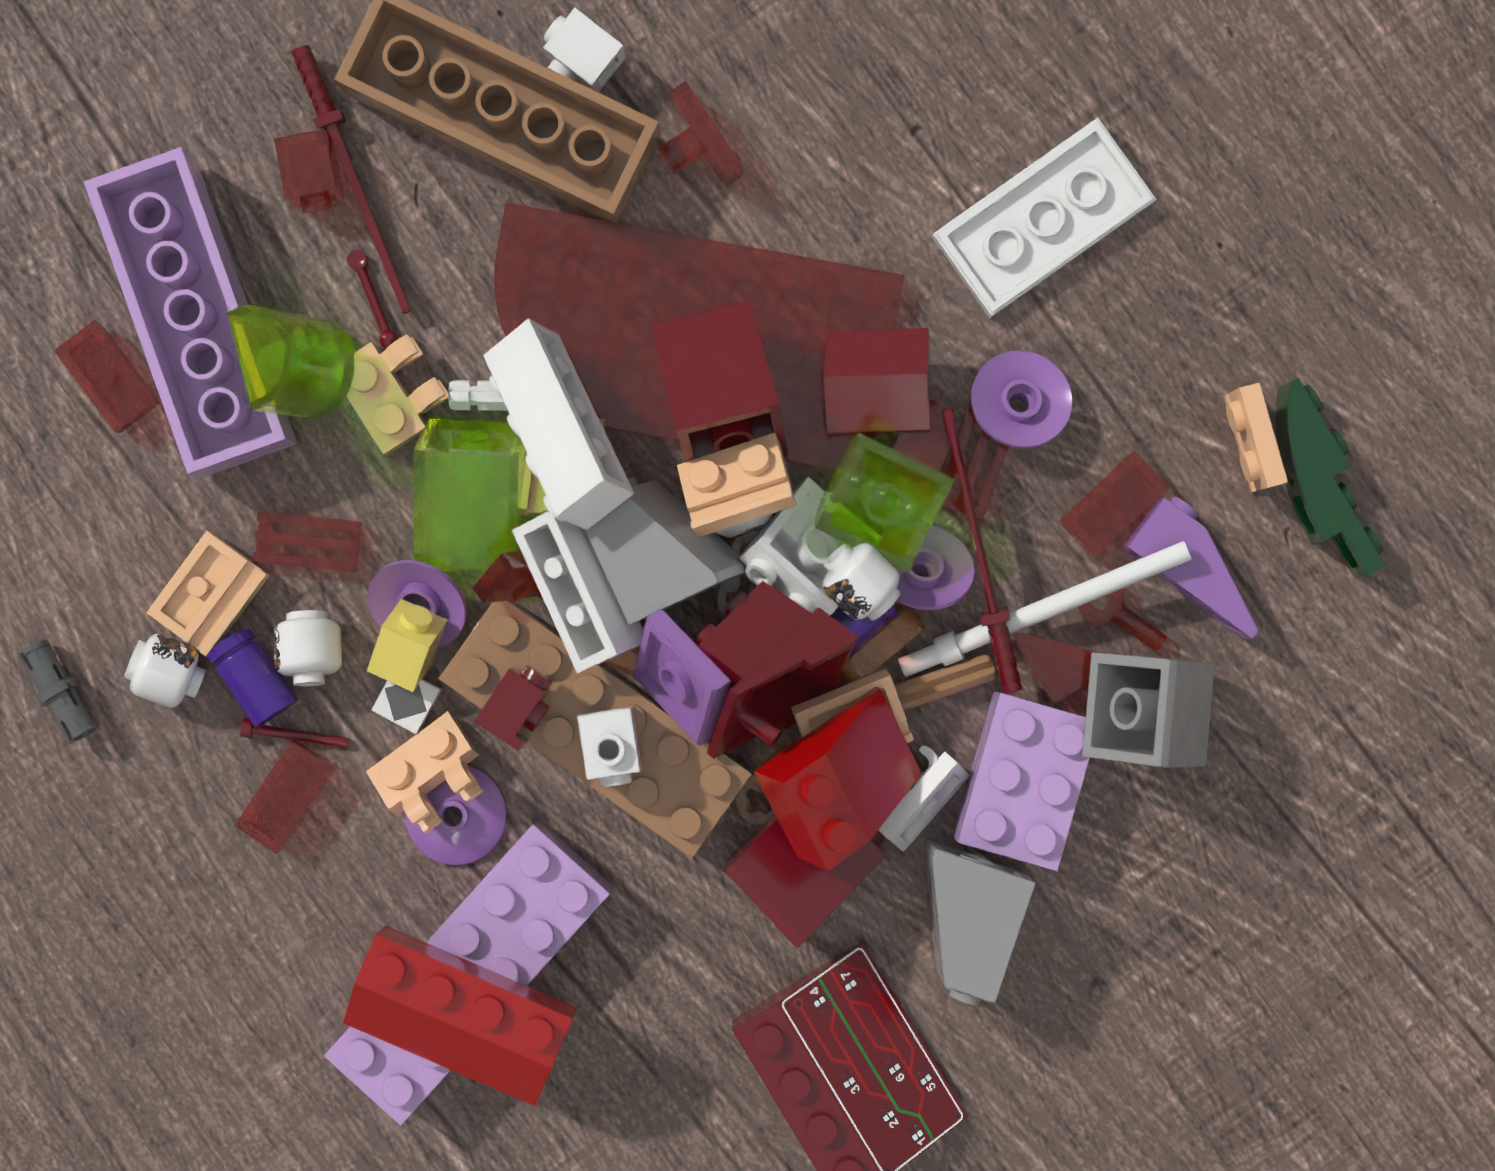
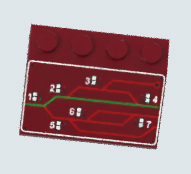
M863 941L732 1020L733 1033L817 1171H899L968 1117Z

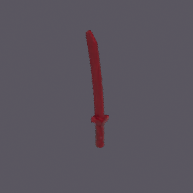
M310 45L300 46L292 50L291 55L295 58L294 62L300 71L301 79L306 85V91L317 113V118L313 119L316 128L320 129L321 132L328 129L403 314L409 313L411 308L337 126L347 121L343 112H340L339 109L336 110L333 100L327 92L328 88L322 79L321 71L316 65V59L313 52H311Z
M952 408L943 409L988 606V611L980 612L982 627L987 626L989 629L988 634L990 642L992 641L991 646L996 659L997 671L1000 674L998 676L1002 686V693L1017 692L1022 690L1023 687L1020 683L1019 671H1017L1016 658L1013 655L1012 641L1009 638L1010 633L1007 626V621H1010L1008 606L998 608Z

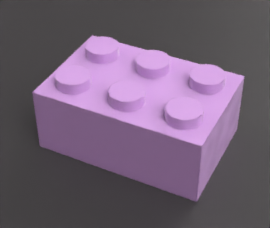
M994 691L952 837L961 844L1058 871L1090 757L1082 756L1086 717Z

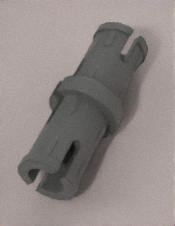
M48 640L37 642L18 654V658L29 672L39 691L37 699L41 706L49 708L68 744L77 742L98 729L97 724L86 710L76 691L79 688L78 683L74 677H68L56 658Z

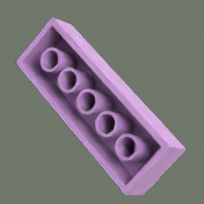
M179 147L83 181L187 474L204 478L298 444L197 160L185 149Z
M538 819L426 943L527 986L607 898L613 886ZM349 1027L324 1055L327 1060L400 1126L450 1072L448 1068L352 1027Z

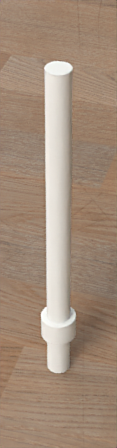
M1185 541L1010 612V621H1007L1009 633L1013 634L1192 560ZM979 625L957 635L954 631L936 637L934 638L935 644L899 658L901 669L904 675L908 677L942 662L946 667L965 659L964 653L991 643L988 634L989 629L987 626L982 627V625Z

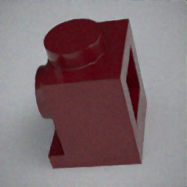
M526 665L522 672L515 667L509 668L474 722L517 751L523 749L529 739L523 736L521 732L525 727L533 732L548 711L550 705L545 703L543 699L549 692L548 689L553 682L529 665Z

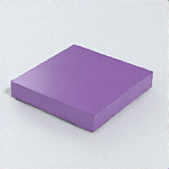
M660 608L646 619L633 677L696 744L701 746L712 739L730 680Z

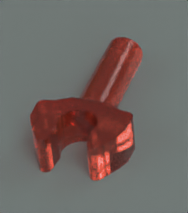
M1126 587L1108 594V603L1101 610L1095 608L1089 602L1078 606L1083 620L1092 627H1099L1103 622H1114L1154 652H1157L1167 639L1164 633L1125 606L1123 593Z

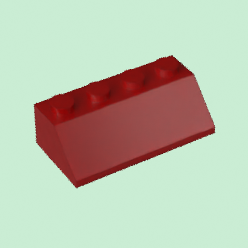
M386 925L375 934L354 983L343 1024L536 1106L577 1011V1007Z

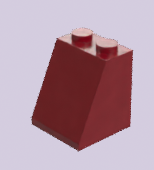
M751 300L740 303H723L713 310L689 316L676 315L666 319L664 322L650 325L684 462L775 433L780 441L783 456L789 455L780 405Z
M774 814L725 860V872L787 939L798 948L886 857L878 846L885 839L877 831L867 844L830 871H826L797 858L782 826Z

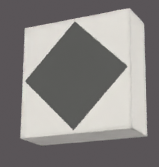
M422 679L415 691L411 692L387 681L372 711L417 734L425 723L442 688Z

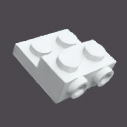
M807 477L792 492L797 506L778 511L768 523L762 526L739 556V559L747 566L745 570L746 575L756 586L764 581L811 613H814L819 607L831 615L838 605L823 590V582L829 572L824 567V563L843 544L852 549L859 544L869 543L876 549L879 541L811 478Z

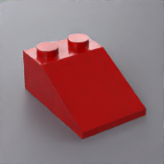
M878 687L868 691L754 771L797 858L826 871H830L872 839L922 774L881 688Z

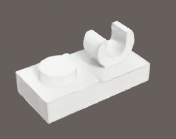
M922 746L919 749L922 755L929 761L927 770L920 775L913 784L914 787L906 793L879 828V831L903 852L970 776L946 752L939 757L927 746Z

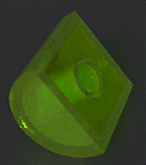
M244 305L227 312L248 398L253 411L319 419L333 412L343 402L349 392L354 375L355 348L347 332L340 329L333 322L323 318L257 305Z
M858 433L846 448L828 482L816 512L814 527L853 547L862 543H869L891 565L908 572L955 479Z

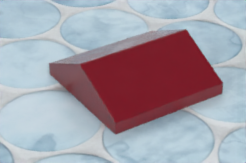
M929 328L826 332L823 381L828 435L931 431Z

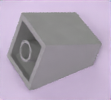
M635 477L628 479L634 494L588 530L585 529L629 625L647 618L660 608L665 611L745 573L747 567L739 559L740 555L716 533L698 538L692 529V521L688 509L656 480L638 484Z
M1092 652L1082 756L1165 768L1206 766L1215 664Z
M927 839L924 854L936 971L944 987L950 990V997L974 1006H979L981 999L995 1003L1035 882L1023 871Z

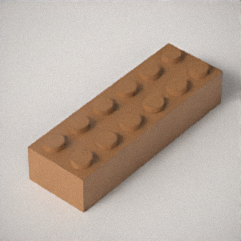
M408 0L372 1L334 78V81L345 95L615 225H618L661 136L659 121Z
M498 594L438 679L482 709L509 668L515 667L522 672L525 666L529 665L545 675L553 682L548 689L549 692L543 699L550 707L533 732L526 727L521 732L523 736L529 739L528 743L690 858H693L751 776L752 770L727 752L713 759L707 754L710 740L701 746L696 744L657 702L603 664L577 674L559 633L506 595ZM633 706L642 764L641 771L631 773L632 782L622 785L601 787L600 778L587 780L577 716Z

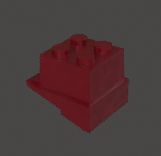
M764 581L749 595L744 592L739 593L726 609L725 619L717 627L712 623L707 625L694 642L730 680L722 711L707 754L715 759L756 736L772 747L783 733V729L777 726L778 724L784 729L796 724L791 707L836 689L858 636L818 607L814 613H811Z

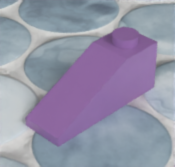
M1165 497L1155 500L1120 549L1134 560H1138L1185 541L1192 560L1156 574V576L1241 639H1253L1259 630L1206 527L1195 520L1199 513L1178 497H1173L1171 501Z

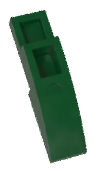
M1297 378L1278 388L1276 402L1277 446L1288 481L1285 484L1298 520L1311 544L1325 542L1331 538L1354 577L1369 576L1386 566L1379 555L1383 552L1382 544L1374 531L1368 526L1363 528L1353 510L1357 508V503L1351 491L1344 483L1340 482L1337 484L1334 479L1335 475L1351 467L1345 457L1349 454L1348 447L1340 433L1334 428L1329 430L1319 413L1323 410V406L1317 393L1310 385L1306 384L1303 386L1300 379Z

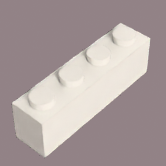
M528 318L483 355L492 374L489 380L495 392L503 398L509 411L507 421L515 434L521 438L528 453L525 456V461L529 469L539 478L546 493L544 503L548 511L561 522L567 521L588 530L631 497L634 492L559 334Z

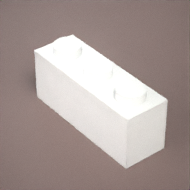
M547 511L512 530L577 674L640 646L644 631L641 623L638 621L630 625L628 624L585 529L567 521L561 522Z

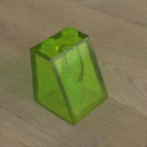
M429 416L414 448L415 561L435 566L444 573L454 572L457 569L479 570L481 574L486 576H502L508 572H517L522 552L512 530L523 525L525 516L521 514L520 505L527 451L521 438L511 429L507 420Z

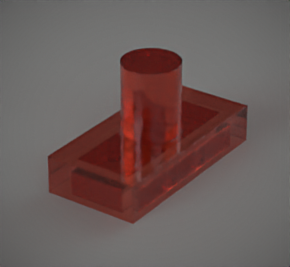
M685 81L669 91L670 104L687 128L657 148L672 173H677L702 155H705L726 187L743 176L742 164L688 83Z

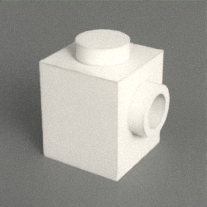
M576 8L571 11L567 18L562 15L559 16L550 25L544 36V41L547 43L543 49L547 60L550 62L547 68L597 92H600L626 59L623 45Z
M633 706L577 716L587 780L600 778L601 787L631 783V773L640 772L642 769Z

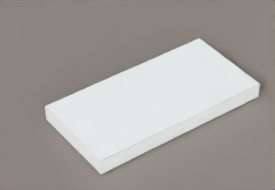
M1096 118L933 233L932 238L987 316L991 318L1153 204L1157 199L1100 119Z

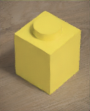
M400 599L381 627L367 672L414 692L432 665L447 619L431 613L422 606Z

